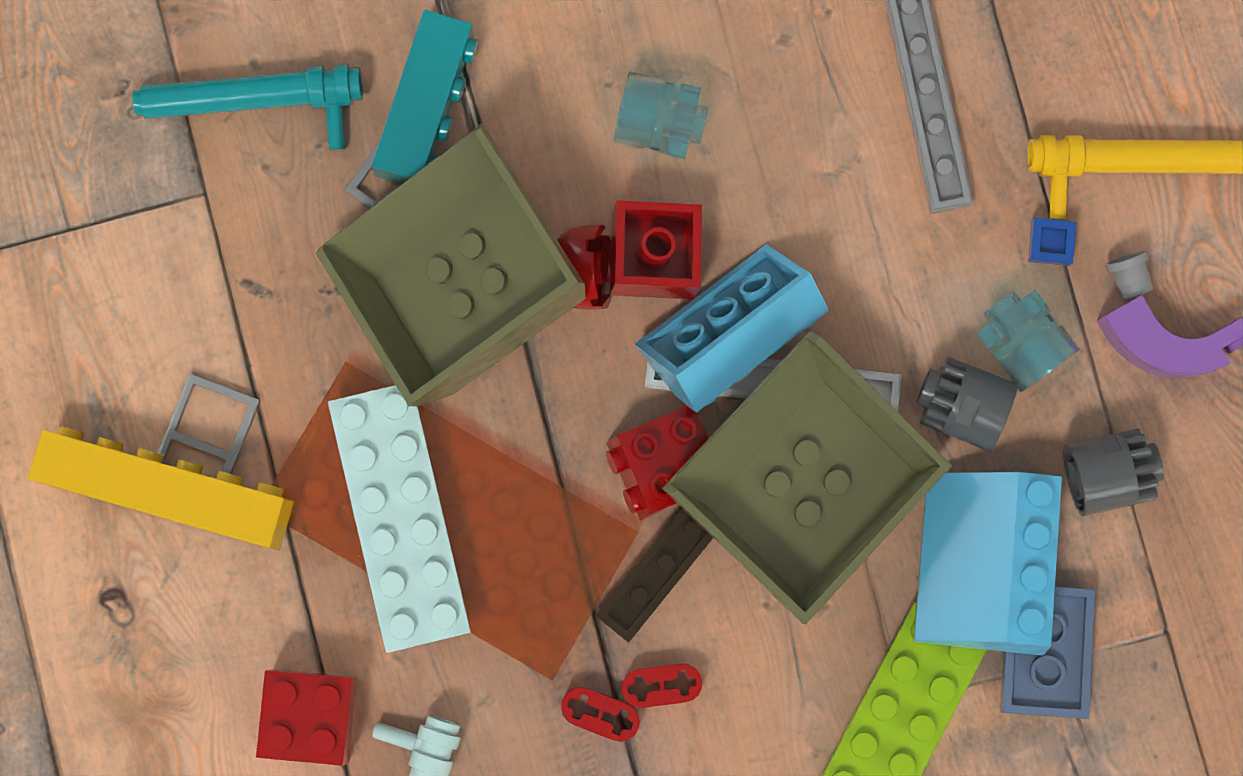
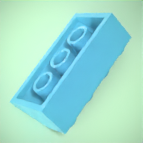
M765 244L635 343V345L674 395L697 413L703 407L714 402L720 394L737 381L745 378L751 370L768 357L779 352L786 343L799 333L811 327L829 309L811 273Z

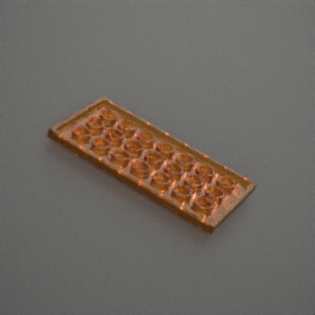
M345 361L271 486L284 489L282 498L294 501L288 521L289 527L367 572L328 401L388 386ZM419 405L420 417L471 633L553 681L639 532Z

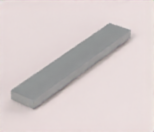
M884 0L930 213L935 214L970 207L974 202L930 1Z

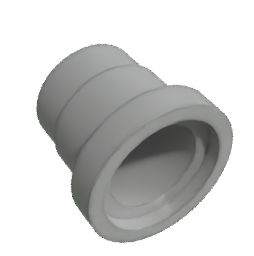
M1147 251L1133 253L1106 264L1108 273H1113L1123 299L1136 297L1154 289L1146 261L1149 260Z

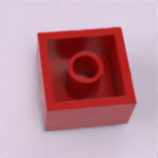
M617 200L612 212L610 296L694 299L701 288L702 205Z
M276 669L265 670L256 758L339 766L347 764L349 762L357 677Z

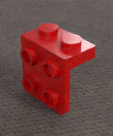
M689 406L618 434L607 443L609 450L606 451V458L614 474L620 473L626 487L623 490L626 505L632 514H638L640 521L677 504L662 488L709 439L698 414Z

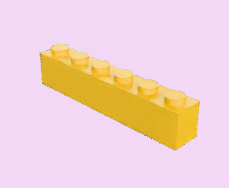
M59 426L57 434L42 430L27 479L280 551L294 501L282 498L284 489L261 482L258 483L257 490L241 486L243 477L218 471L217 478L215 479L201 475L204 466L179 459L176 467L162 464V454L138 448L136 456L123 453V443L99 437L95 445L82 441L84 432Z

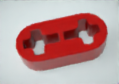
M680 663L640 668L629 672L625 676L621 691L627 703L637 708L686 703L694 700L699 695L702 689V678L697 669L689 664ZM685 670L687 677L695 678V685L688 688L687 695H680L678 688L664 689V681L677 679L678 671ZM643 676L645 683L659 682L660 690L647 692L646 700L639 701L636 694H629L628 686L635 684V677Z
M585 687L571 689L562 699L561 710L563 716L569 723L618 742L631 739L639 730L640 720L638 713L628 703ZM580 694L588 696L587 704L599 709L598 716L583 713L580 719L572 716L574 709L568 706L569 700H577ZM620 710H626L628 712L627 719L633 722V726L630 730L623 728L620 734L613 732L614 724L601 719L603 712L618 715Z

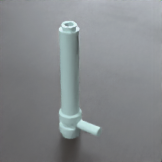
M430 715L427 716L425 725L420 724L417 734L381 722L376 723L372 737L412 751L408 765L411 767L409 776H449L454 763L450 760L453 749L458 750L461 736L458 735L459 724Z

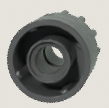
M946 357L939 371L929 369L920 389L916 404L925 407L920 424L991 452L1009 417L1018 384L969 364Z
M1139 428L1067 444L1063 449L1068 487L1074 505L1082 517L1153 501L1158 497L1156 487L1159 486L1158 481L1164 479L1162 459L1154 443L1146 444L1145 434H1141Z

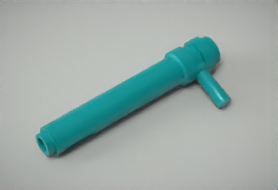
M349 64L335 65V69L325 70L324 66L308 67L307 72L142 85L140 90H133L132 101L135 114L143 115L144 119L310 105L312 109L325 108L329 150L346 149L342 106H352L353 101L363 100V84L360 67L350 68Z

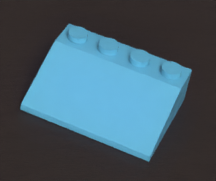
M1024 472L945 473L925 495L914 642L1042 656L1051 648L1062 476Z

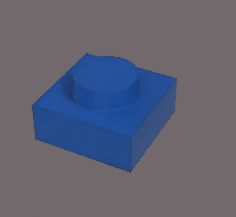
M1043 218L1032 219L1028 262L1071 266L1074 257L1077 222Z

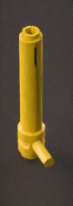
M1040 135L1039 139L1029 140L1027 166L1029 172H1038L1039 176H1051L1049 219H1066L1067 177H1081L1083 173L1243 174V141L1084 139L1082 135H1065L1064 139H1056L1055 135Z

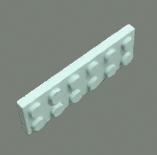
M396 385L328 401L386 653L471 633L418 406H408Z

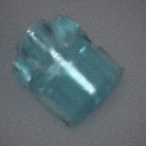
M630 71L619 109L614 143L640 149L657 150L662 154L685 159L689 142L700 144L707 117L708 107L698 105L701 88L679 82L673 84L667 82L666 79Z
M1036 289L1023 299H1020L1016 292L1013 291L983 313L990 323L976 333L990 353L994 354L999 360L997 362L1011 381L1018 384L1017 389L1020 392L1030 387L1080 350L1063 325L1060 326L1050 313L1051 309Z

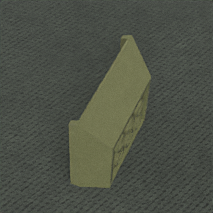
M483 123L325 242L316 252L317 257L408 406H419L454 395L586 299L585 283Z
M809 331L662 489L802 624L806 625L952 465L821 336Z

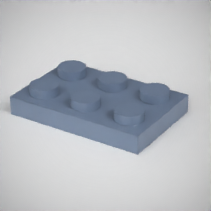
M1055 587L1051 648L1043 656L1003 651L1001 713L1089 719L1095 589Z

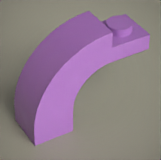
M1142 295L1097 320L1111 345L1127 361L1146 372L1168 378L1196 377L1220 369L1230 364L1222 348H1225L1226 352L1230 354L1243 347V317L1207 337L1186 339L1176 336L1163 328L1156 320Z

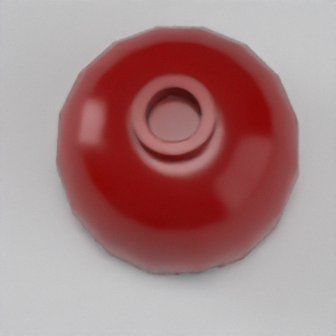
M586 225L571 228L560 234L557 238L560 246L585 283L586 299L573 308L585 310L606 309L611 302L612 296H610V293L604 294L605 283L610 282L611 240L609 235H601L602 231L606 228L604 225Z

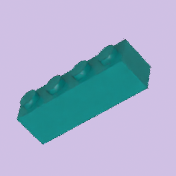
M423 10L371 166L375 177L402 185L438 157L435 156L439 141L446 142L451 131L453 118L449 117L448 114L452 101L459 103L464 91L466 79L462 78L461 74L465 62L472 64L479 40L474 38L471 23Z

